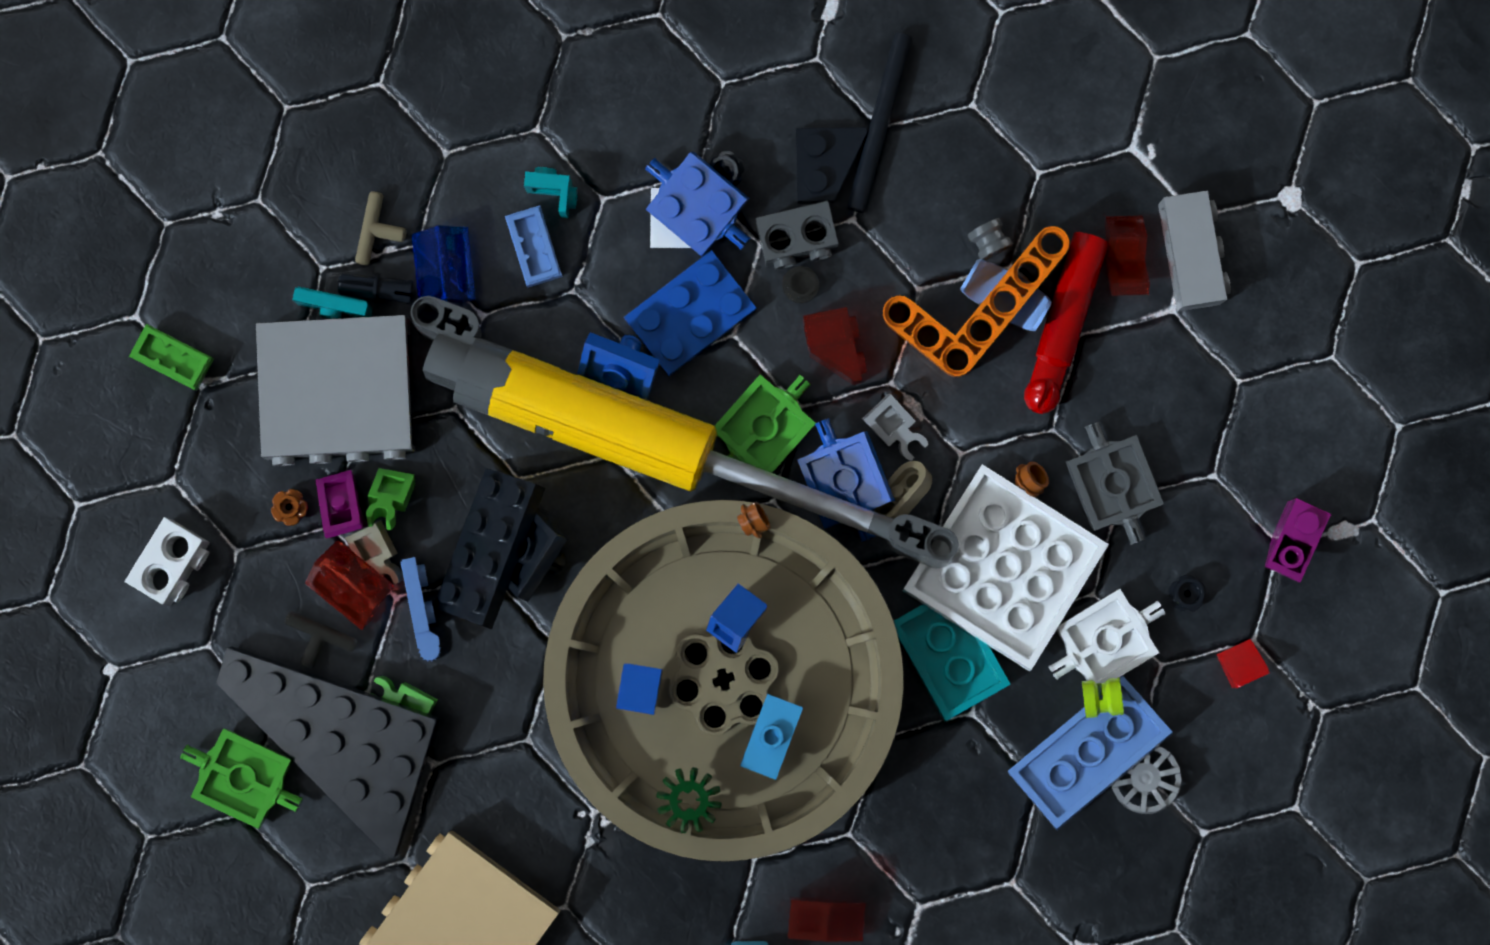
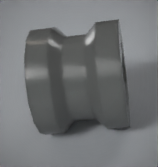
M1000 218L993 219L979 226L967 235L970 242L977 245L979 259L988 260L1014 244L1010 237L1004 235L1002 231L1003 223Z

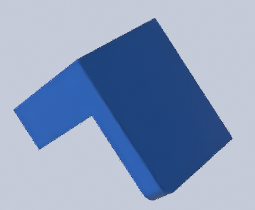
M738 583L710 616L706 631L737 653L745 644L750 629L766 611L767 604Z
M628 663L624 664L616 709L655 715L663 669Z

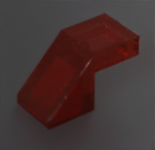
M1106 216L1105 232L1106 241L1109 243L1106 252L1107 276L1111 295H1149L1150 280L1145 263L1147 233L1143 216Z

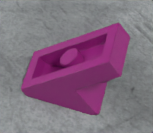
M352 470L316 479L323 532L326 539L368 526L360 507L356 479Z

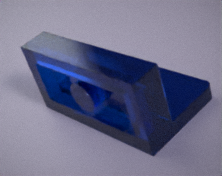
M439 225L414 233L412 235L418 299L423 296H432L446 302H469L475 300L468 227Z

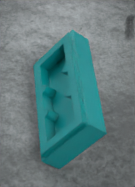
M299 286L295 287L292 299L299 306L320 310L319 316L328 319H341L342 315L354 318L371 317L373 308L367 301Z

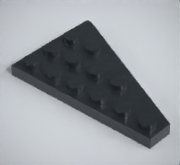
M233 646L226 648L216 684L387 856L396 857L400 850L440 717Z

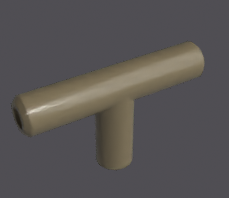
M371 191L368 196L355 262L360 265L370 264L375 237L403 242L406 238L407 230L405 228L378 223L384 197L379 192Z

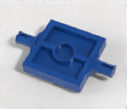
M690 152L681 165L672 171H669L656 158L650 162L651 165H647L645 170L662 184L658 194L646 210L701 257L709 251L717 240L724 236L739 247L740 250L747 245L745 243H748L751 238L734 224L736 223L738 213L750 198L695 152Z
M830 418L815 424L823 445L814 453L797 459L808 487L872 511L895 501L868 431L849 438L837 439L830 423ZM819 515L824 529L840 523ZM857 529L861 542L876 537Z

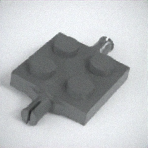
M1096 422L1084 427L1093 448L1086 454L1067 461L1066 465L1092 532L1109 525L1123 524L1130 545L1145 540L1137 519L1146 511L1162 506L1164 503L1137 435L1122 441L1106 442L1099 424L1100 422Z

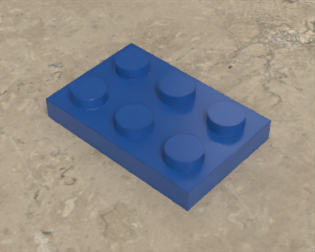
M711 250L624 316V320L652 356L660 360L659 365L670 377L754 313L757 308Z

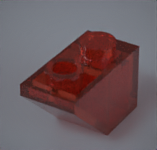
M847 307L804 315L802 322L809 356L850 384H861V374H866L867 368L863 351L856 353L853 339L859 337L856 316H849Z
M790 896L788 939L823 942L863 941L866 903Z

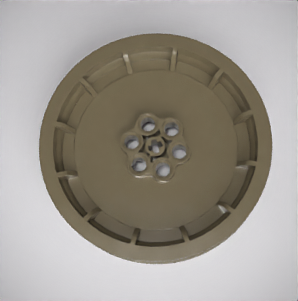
M713 500L672 507L644 518L616 535L588 561L572 582L556 613L545 653L543 687L547 719L560 758L577 787L601 814L627 834L662 851L698 860L739 861L760 858L797 846L827 829L860 799L875 779L891 748L902 707L903 663L897 631L887 604L868 572L842 544L809 521L778 508L760 504L769 519L771 528L763 532L762 538L758 539L753 534L747 536L737 519V516L742 514L741 505L749 506L752 504V502ZM739 583L766 603L767 609L750 629L742 650L736 654H729L723 650L721 641L706 630L710 616ZM693 643H700L707 649V658L699 665H693L686 659V649ZM756 658L767 660L771 666L770 675L764 680H756L749 673V665ZM628 663L663 669L655 715L616 709L624 664ZM720 669H726L727 674L732 672L735 680L729 683L730 689L727 691H722L721 686L715 687L713 684V679L718 677L717 671ZM683 680H692L698 686V695L691 702L682 701L677 695V687ZM767 694L803 707L776 780L740 766L759 714L754 717H748L742 713L740 702L747 695L759 697L762 706ZM711 706L721 707L726 714L724 724L718 728L708 726L704 720V713ZM697 767L698 774L695 781L700 783L704 775L707 773L711 774L710 782L704 787L706 790L714 786L720 787L721 791L716 795L709 796V800L719 801L722 803L721 809L707 807L706 810L713 814L716 820L714 823H710L703 816H700L699 819L703 825L702 831L697 832L693 820H689L687 832L681 833L680 827L683 819L678 817L675 824L669 827L666 822L674 814L672 810L664 814H659L657 810L660 806L669 804V800L659 799L656 795L658 791L672 792L663 783L665 777L670 778L676 785L679 783L675 773L676 769L681 768L684 772L685 780H690L691 768ZM694 790L689 794L682 791L678 799H683V801L679 805L685 810L690 806L696 809L700 805V801H696V798L700 796Z

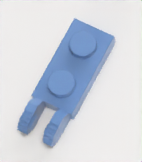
M415 557L403 559L401 567L417 648L420 649L418 653L421 654L420 657H423V660L426 659L427 662L429 660L433 661L439 657L441 648L439 647V637L430 632L429 624L436 623L432 601L424 602L421 588L429 586L425 565H417Z

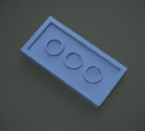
M1123 675L1120 677L1124 715L1112 716L1107 712L1100 713L1095 718H1086L1084 707L1008 770L1009 775L1057 831L1173 734L1170 728Z

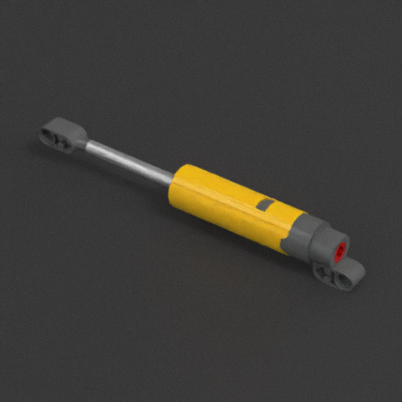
M432 296L420 297L411 307V318L416 331L421 336L433 340L423 367L425 378L427 381L454 390L453 402L533 433L547 436L554 441L690 492L697 488L704 472L713 474L883 538L887 541L891 551L933 568H943L949 565L958 551V538L954 532L947 528L907 514L893 519L713 451L717 437V429L714 425L482 339L478 318L468 309ZM435 311L439 315L434 322L427 324L420 321L423 313ZM448 317H449V319H450V323H451V324H448V323H447V318H448ZM465 325H469L471 332L464 331L462 336L458 335L457 329L463 330ZM903 528L910 530V537L906 542L899 540L900 532ZM922 534H925L927 537L922 545V549H919L917 546ZM936 540L945 542L949 546V554L946 556L934 554L930 543Z

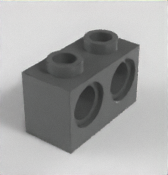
M828 201L756 218L757 233L766 267L774 265L775 270L786 269L795 266L797 259L810 257L811 261H820L832 257L831 251L838 249V239ZM812 225H818L825 230L826 237L818 242L811 241L805 234L806 229ZM775 234H784L789 238L790 245L784 250H776L771 247L769 240Z

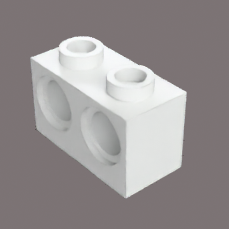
M164 517L124 582L162 605L171 606L174 601L178 603L189 588V583L186 581L193 569L198 571L209 555V551L206 548L210 542L174 520ZM185 538L188 542V551L183 557L177 558L173 553V544L177 539ZM163 569L168 574V584L162 590H157L153 584V577L156 572Z

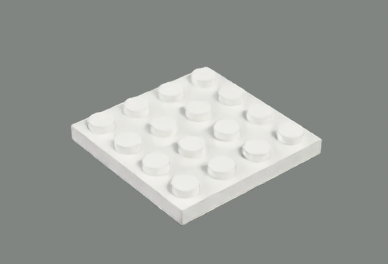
M982 464L943 525L944 528L954 532L958 538L959 547L954 559L943 568H933L919 563L902 591L1026 670L1031 671L1109 544L1040 500L1028 495L1024 490ZM940 540L933 541L930 546L933 553L938 556H946L950 552L949 546Z

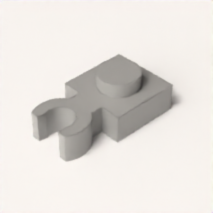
M887 394L862 418L888 447L897 440L899 442V452L910 461L914 459V456L908 451V444L911 441L917 440L925 448L928 446V441L923 435L911 432L908 429L916 421L891 394Z

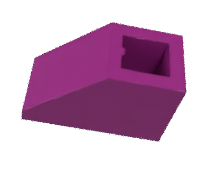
M1297 498L1288 501L1272 535L1265 567L1300 583L1331 514Z

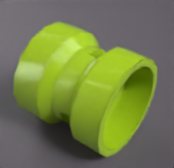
M1120 677L1109 678L1105 683H1096L1094 680L1082 681L1086 718H1095L1100 713L1107 712L1112 716L1124 715Z

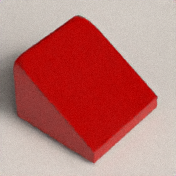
M1251 639L1216 654L1232 688H1239L1270 673L1268 666Z

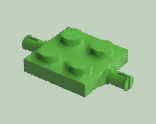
M759 375L715 425L717 437L726 444L730 452L728 457L773 473L816 424L801 410L797 402L811 384L806 380L796 391L797 387L804 381V377L798 375V378L784 391L774 387L762 375Z
M223 728L215 746L207 754L188 744L183 750L187 753L181 754L180 759L200 767L199 780L191 798L257 829L262 827L270 809L276 803L296 813L300 808L299 804L303 801L302 797L283 790L285 777L293 762L291 758L227 728Z

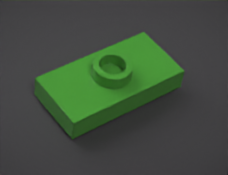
M148 324L145 325L129 355L134 360L195 391L200 387L214 358Z

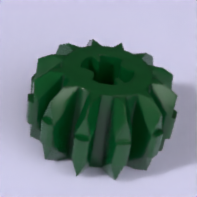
M697 767L691 768L690 780H685L684 772L681 768L676 769L675 773L679 781L677 785L668 777L663 779L665 786L670 788L672 792H657V798L669 800V804L662 805L657 809L658 813L664 814L672 810L674 814L666 822L669 827L675 824L678 817L683 819L680 827L681 833L687 832L689 820H693L696 831L700 832L703 830V825L699 819L700 816H703L710 823H714L716 820L715 816L706 809L707 807L721 809V802L709 800V796L718 794L721 789L719 786H714L706 790L704 786L712 778V775L709 773L704 775L700 783L695 781L698 774ZM692 790L696 791L700 796L696 798V801H700L699 807L695 809L690 806L686 810L679 805L683 801V799H678L679 794L682 791L687 794Z

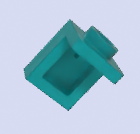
M536 167L535 172L525 171L524 188L526 192L560 196V217L568 218L569 209H576L578 188L572 187L570 176L559 175L557 170L547 167Z

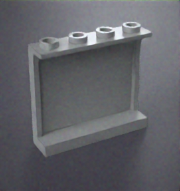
M405 315L256 323L261 457L266 460H272V466L295 465V459L309 458V464L332 463V457L346 456L347 462L369 461V455L384 454V460L406 459V453L416 452V448L412 444L408 356L410 320Z

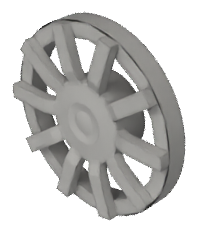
M1161 746L1153 750L1162 754L1154 764L1150 763V754L1144 758V763L1140 764L1139 762L1135 765L1134 769L1127 772L1131 775V778L1116 781L1111 786L1118 801L1133 812L1140 814L1160 812L1169 807L1179 794L1182 779L1179 764L1174 756ZM1168 759L1173 768L1159 771L1160 765ZM1175 774L1176 781L1174 786L1161 781V777ZM1132 784L1133 788L1123 797L1118 787ZM1159 787L1172 792L1166 801L1162 799L1157 791ZM1137 792L1142 794L1141 806L1129 802ZM1153 794L1159 804L1147 807V795Z

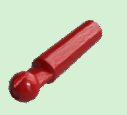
M1074 232L1037 348L1035 355L1037 361L1032 377L1024 390L1025 403L1033 412L1039 414L1049 413L1056 408L1060 401V390L1066 370L1072 364L1109 245L1108 241L1098 236L1083 232Z

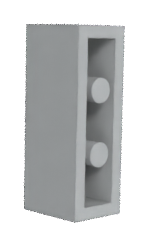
M1208 190L1164 197L1158 204L1177 312L1221 305L1227 300L1226 294H1230L1231 286L1228 273H1222L1220 258L1224 257V245L1221 236H1216L1214 222L1218 220L1215 201L1209 200Z

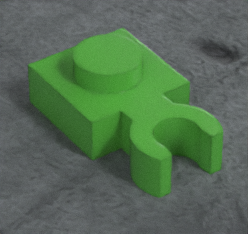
M378 469L368 494L370 506L366 511L369 527H372L374 521L379 517L386 518L387 530H392L395 527V510L406 511L415 487V474Z
M378 676L374 680L376 684L381 685L384 689V695L381 698L431 714L438 700L406 682L402 683L399 690H397L393 682L385 676Z

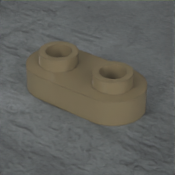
M909 461L901 465L888 479V484L895 501L876 508L874 512L893 519L900 515H908L931 488V473L918 461Z

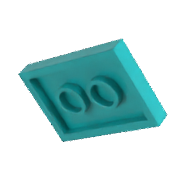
M923 604L893 621L901 646L944 722L1011 685L989 645L933 611L928 606Z

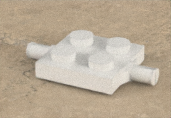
M1117 589L1059 624L1056 631L1065 644L1067 656L1049 665L1051 672L1065 665V667L1053 673V676L1058 680L1061 676L1076 668V670L1084 675L1087 681L1094 680L1096 683H1105L1107 679L1118 678L1159 654L1149 637L1147 625L1165 615L1163 608L1149 615L1161 607V604L1155 601L1152 605L1138 612L1129 604L1121 589Z

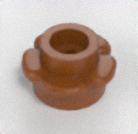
M1029 462L1026 465L1020 464L1016 468L1015 485L1024 490L1028 495L1037 497L1049 485V477L1040 464Z
M298 490L280 491L272 499L273 507L271 508L273 518L278 522H284L287 526L298 524L300 519L307 514L308 504L303 500V494ZM287 504L292 505V509L290 511L286 510Z
M754 502L749 506L741 505L742 514L738 515L737 519L742 530L747 536L753 534L758 539L762 538L763 532L771 528L765 511L758 502Z

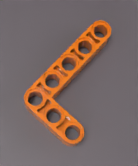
M1055 226L1046 227L1040 231L956 335L905 296L891 297L883 307L885 323L946 374L952 377L965 376L1064 257L1069 248L1068 235L1063 229ZM1048 235L1057 236L1062 243L1061 251L1056 254L1046 253L1042 249V239ZM1023 264H1032L1038 270V279L1033 283L1022 282L1017 274L1018 268ZM1004 292L1012 295L1015 301L1014 309L1009 312H1000L996 309L994 298L999 293ZM898 303L906 305L911 312L909 319L901 324L893 322L889 317L891 307ZM984 321L988 323L991 328L989 339L977 341L971 336L970 328L975 322ZM933 327L938 331L939 340L937 344L931 347H925L920 344L917 337L922 328ZM954 350L963 351L968 358L967 366L959 371L951 369L946 361L948 354Z

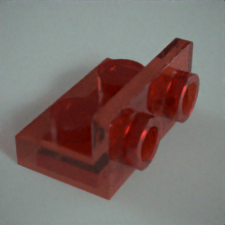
M341 541L334 542L314 562L305 582L309 588L361 630L371 622L380 603L394 588L390 581Z

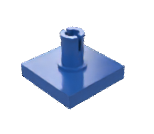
M590 332L584 344L577 374L648 401L660 360L639 352L641 341L634 336L624 335L620 343Z

